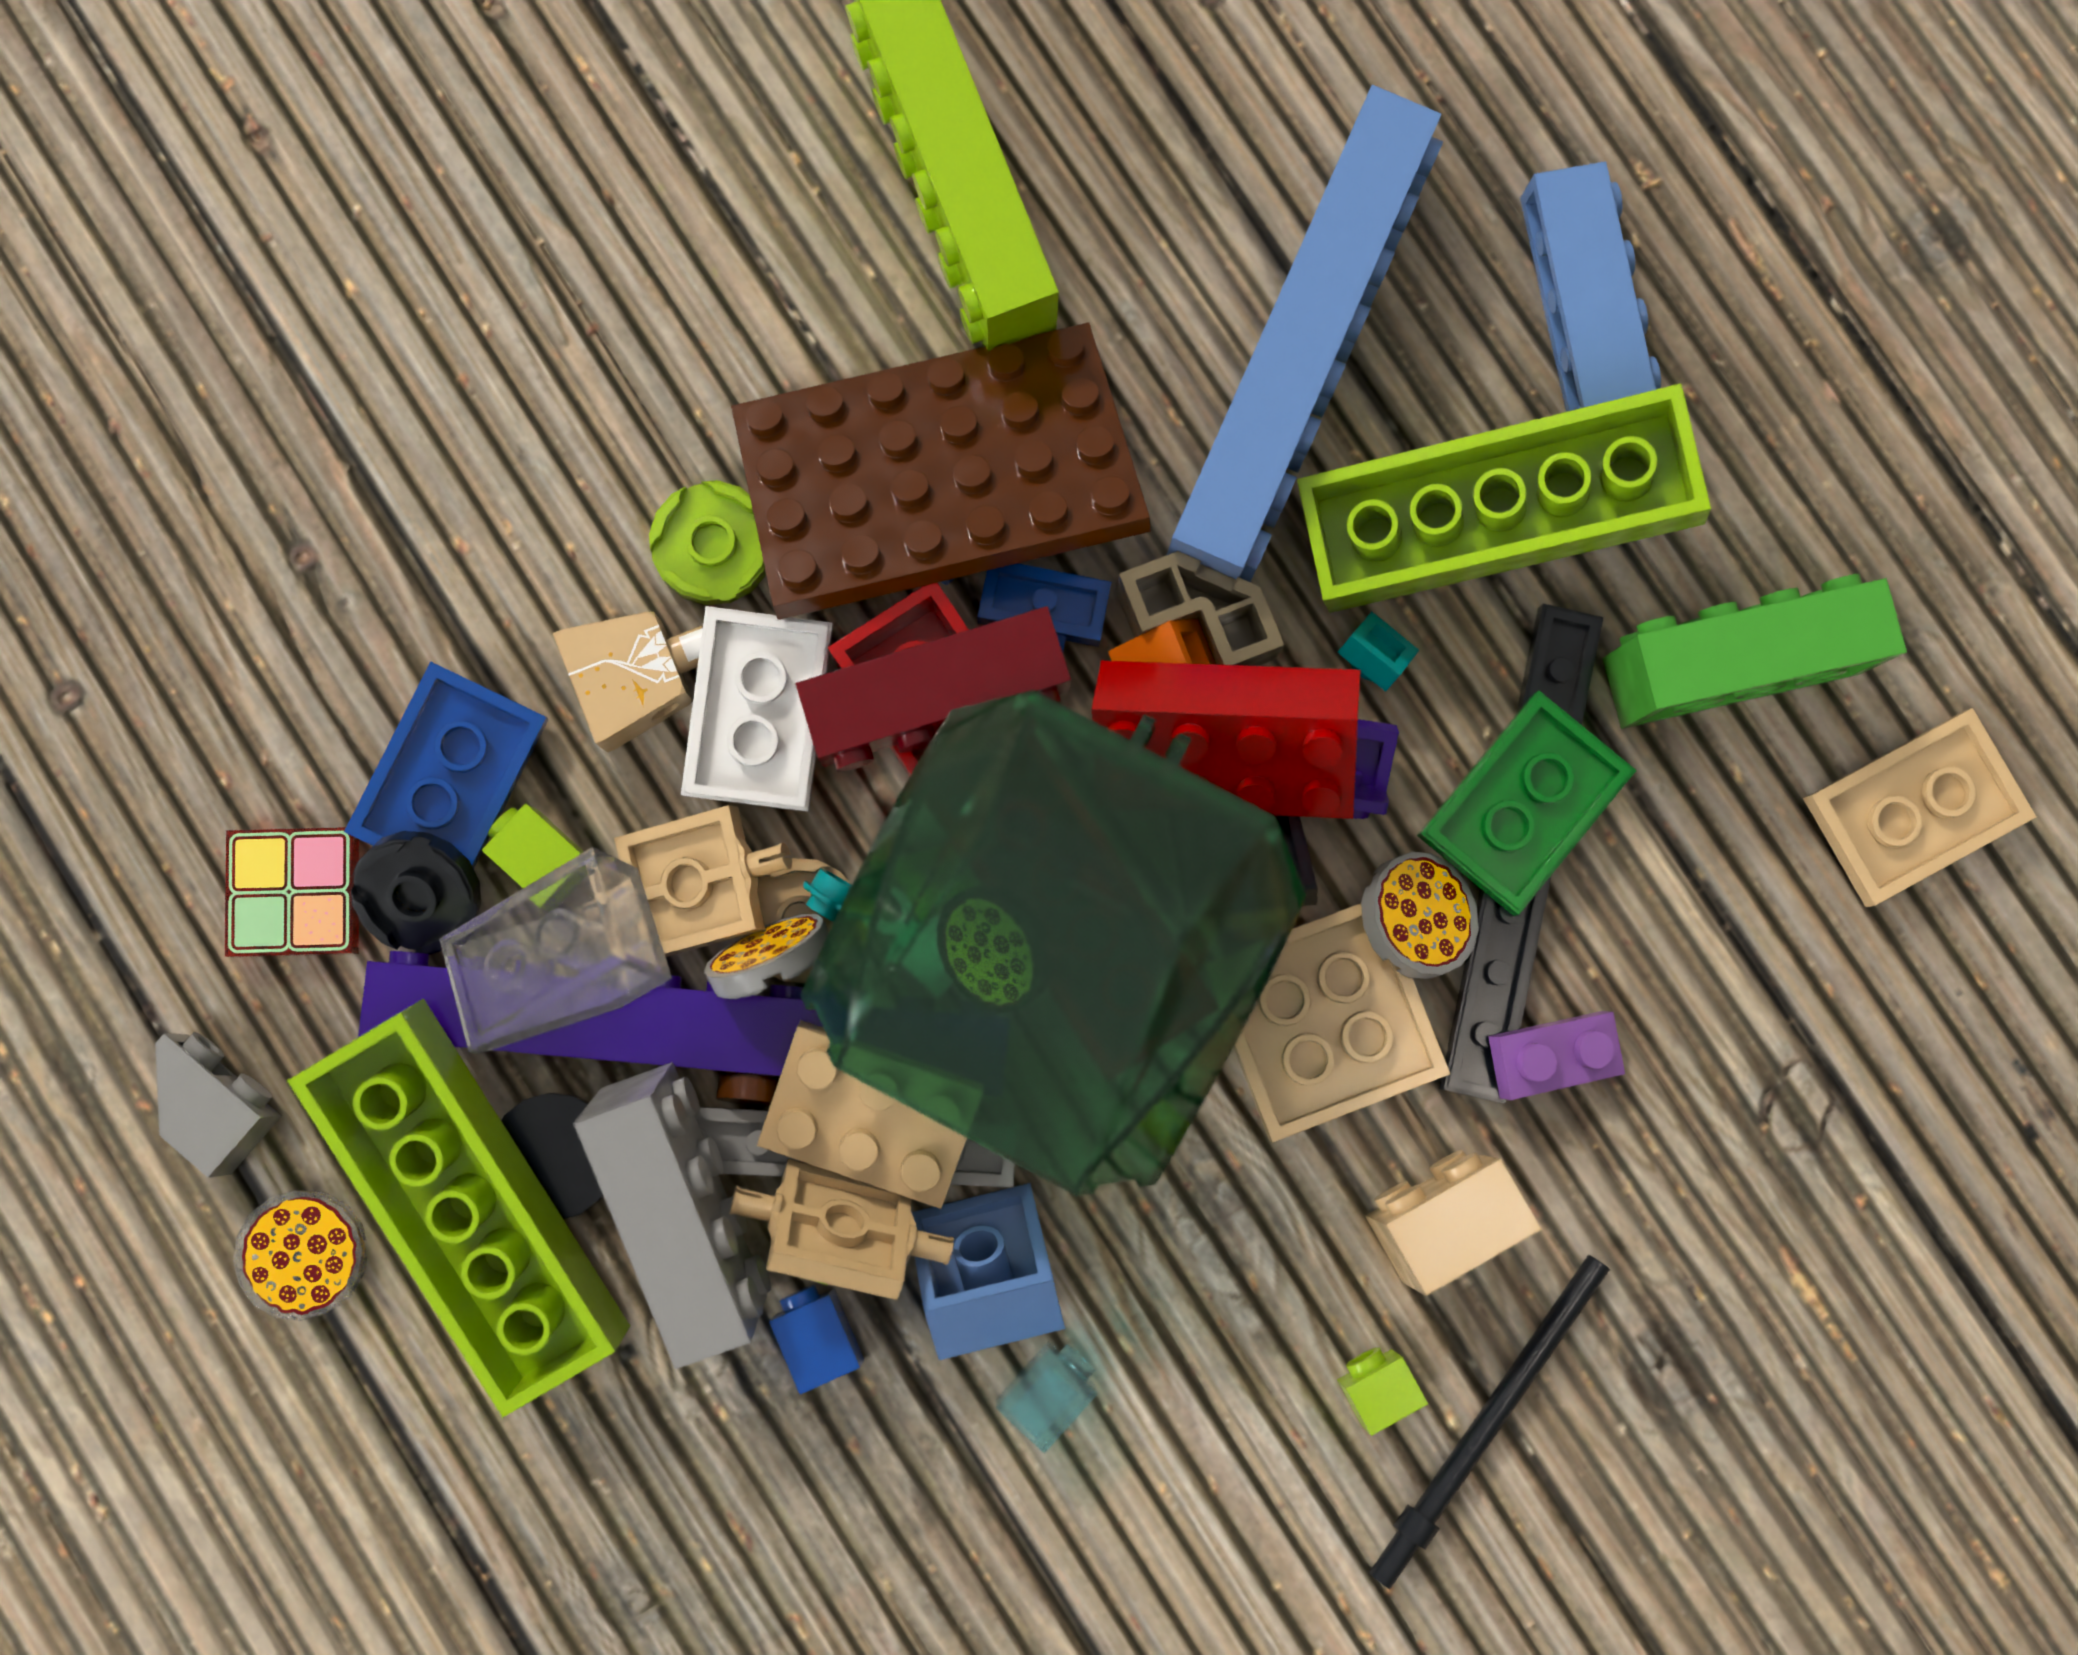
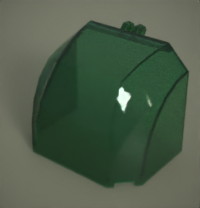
M1032 690L950 711L927 746L880 829L833 922L800 996L807 1010H816L830 1040L826 1052L833 1067L1075 1196L1094 1194L1098 1185L1136 1180L1139 1187L1156 1185L1244 1029L1291 934L1305 901L1306 893L1274 815L1178 766L1192 740L1190 737L1182 733L1174 737L1165 753V758L1144 748L1148 745L1156 729L1155 719L1144 714L1131 739L1128 740Z

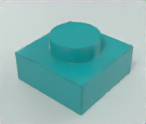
M1371 611L1337 653L1350 662L1352 669L1360 670V677L1374 682L1386 692L1420 650Z

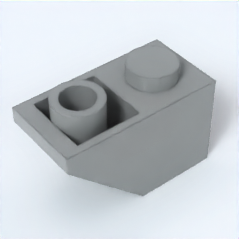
M193 1032L191 1036L188 1034L164 1033L155 1043L159 1136L207 1178L231 1175L282 1115L268 1104L272 1096L264 1086L246 1074H240L237 1077L220 1062L224 1057V1053L209 1039L196 1032Z

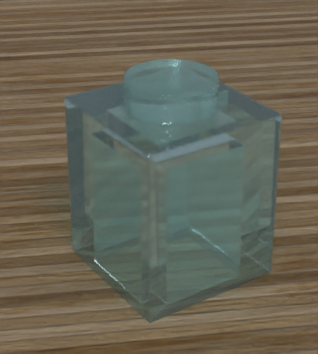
M1048 1341L996 1398V1409L1045 1454L1098 1394L1095 1384L1089 1379L1095 1372V1369L1069 1344H1066L1059 1351Z

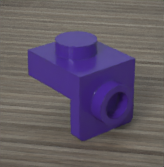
M1358 719L1354 819L1368 818L1370 813L1387 814L1389 799L1386 791L1399 735L1397 725Z

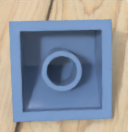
M1031 1183L943 1204L942 1209L930 1207L911 1212L917 1230L954 1237L953 1251L948 1265L915 1257L923 1309L939 1360L1065 1329Z

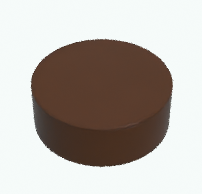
M723 1073L722 1076H719L716 1099L734 1104L770 1107L779 1079L747 1073Z

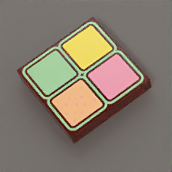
M346 827L227 830L225 957L359 954V917L352 906L351 889L354 887L355 876L353 872L359 861V839L345 833Z

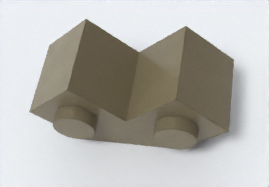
M1179 551L1119 573L1115 591L1134 638L1171 620L1198 619L1216 665L1260 666L1275 660L1284 647L1261 587L1240 577H1237V579L1229 577L1200 564V560Z

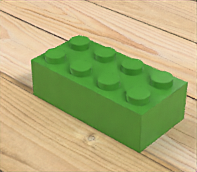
M1852 574L1824 582L1820 585L1822 590L1800 596L1798 588L1777 591L1759 598L1760 604L1740 611L1737 602H1728L1703 609L1698 612L1699 618L1677 625L1675 616L1661 617L1637 625L1638 632L1620 637L1621 646L1602 658L1620 728H1630L1858 676L1907 653L1887 578L1862 583L1860 574Z

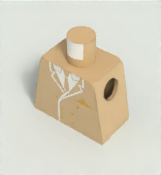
M642 612L562 629L553 633L596 745L607 753L613 751L693 702L683 673L698 667L702 625L669 638L662 621L655 612Z

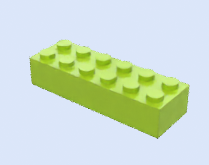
M854 0L853 3L845 5L853 31L850 34L854 53L862 71L866 69L870 71L875 86L871 91L883 124L891 123L897 141L893 143V147L905 179L913 177L919 196L915 198V202L927 234L935 231L941 251L937 253V257L949 289L959 286L958 293L963 308L959 309L971 344L981 341L983 347L986 346L989 352L1001 344H1011L1036 334L1057 330L1058 288L941 0Z
M1682 383L1297 479L1321 594L1329 613L1705 525L1711 511Z
M424 998L287 1080L502 1418L616 1352L630 1328V1324Z

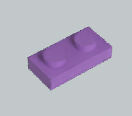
M1599 1011L1488 1036L1500 1099L1515 1100L1625 1074L1614 1012Z

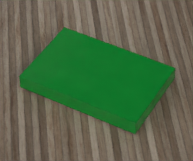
M1538 690L1533 693L1416 836L1509 913L1517 916L1528 905L1637 770Z

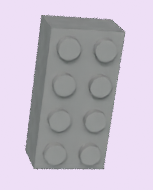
M671 1062L600 1088L574 1122V1126L676 1370L751 1343L759 1317L763 1314V1306L767 1297L766 1293L771 1291V1283L763 1259L758 1254L751 1257L743 1234L747 1233L746 1218L729 1214L733 1196L727 1197L719 1177L724 1171L719 1149L712 1137L703 1138L694 1116L700 1112L694 1087L687 1077L679 1078L675 1066Z

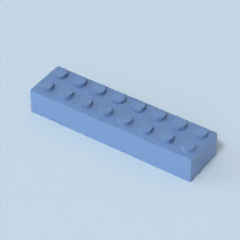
M1371 85L1175 529L1167 555L1179 551L1200 560V564L1234 579L1240 577L1251 582L1272 534L1261 530L1263 524L1272 528L1275 527L1297 478L1286 473V470L1290 469L1294 472H1299L1322 421L1310 415L1313 414L1320 418L1324 415L1344 371L1348 357L1371 309L1372 302L1389 268L1396 247L1413 213L1420 192L1443 144V141L1432 137L1442 115L1441 113Z

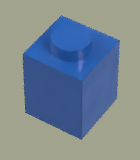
M814 1284L779 1300L783 1311L777 1313L769 1323L799 1395L861 1367L864 1357L835 1288L819 1295Z

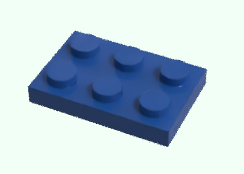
M430 661L344 832L372 846L381 838L401 831L427 832L454 845L470 861L474 869L483 852L482 849L490 838L488 831L501 816L549 719Z

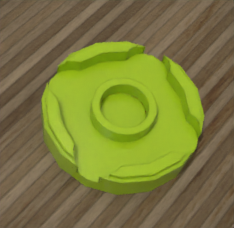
M719 480L703 481L702 484L693 485L689 488L685 486L672 493L656 511L649 532L652 560L665 584L682 598L704 605L732 603L751 593L766 576L750 494L741 487Z

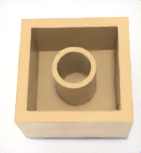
M1463 1150L1456 1151L1434 1163L1429 1168L1433 1177L1425 1182L1411 1187L1408 1181L1386 1190L1374 1199L1378 1208L1365 1215L1402 1283L1426 1296L1542 1230L1502 1159L1478 1155L1476 1152L1466 1155Z

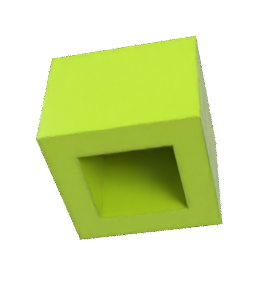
M1376 1347L1363 1352L1346 1364L1349 1373L1336 1379L1359 1423L1371 1436L1428 1405L1404 1358L1393 1349L1383 1353L1380 1347Z

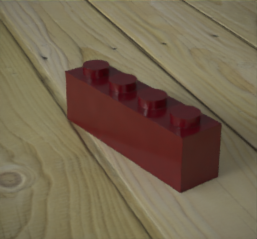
M1048 606L799 681L795 685L820 763L823 767L835 764L837 772H844L872 763L874 761L872 752L898 745L899 752L905 753L932 745L937 742L935 733L956 726H960L963 734L972 733L996 725L1000 722L997 714L1023 707L1024 714L1028 715L1056 707L1062 703L1060 695L1070 692L1071 678Z

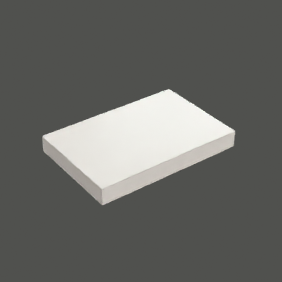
M710 606L705 607L681 796L809 812L816 751L795 683L827 673L830 653L827 647L831 645L833 623L793 617L777 620L776 615Z

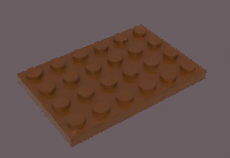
M1089 322L1036 334L1011 344H1001L989 352L986 346L731 405L769 590L777 620L1151 532L1148 509Z

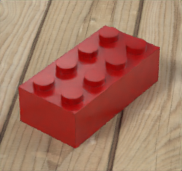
M1101 660L1091 709L1098 807L1354 819L1360 670Z

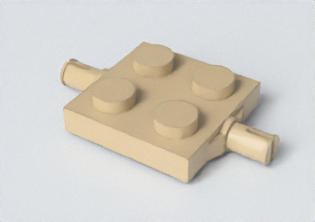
M731 805L614 838L621 868L618 883L619 889L614 892L587 898L585 908L596 910L586 913L589 920L594 924L602 920L625 915L634 930L640 961H653L763 931L766 929L757 893L758 877L791 869L792 859L784 857L791 855L784 842L752 852L746 843L739 808Z
M792 1159L787 1160L781 1186L776 1190L775 1196L736 1186L729 1213L730 1215L735 1214L768 1222V1230L772 1240L767 1270L895 1300L898 1299L902 1289L905 1267L910 1256L948 1265L954 1246V1237L917 1230L911 1213L912 1199Z

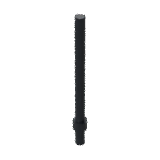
M1587 1255L1416 1505L1412 1507L1407 1504L1393 1526L1398 1531L1369 1571L1371 1576L1388 1589H1391L1418 1548L1421 1547L1426 1550L1440 1530L1435 1523L1610 1271L1606 1265L1596 1258Z

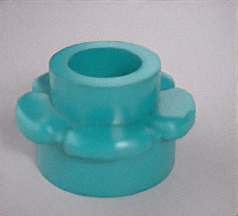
M820 868L811 883L808 881L803 883L804 889L811 893L806 905L818 914L839 924L844 915L851 918L857 916L858 911L855 908L864 893L847 881Z

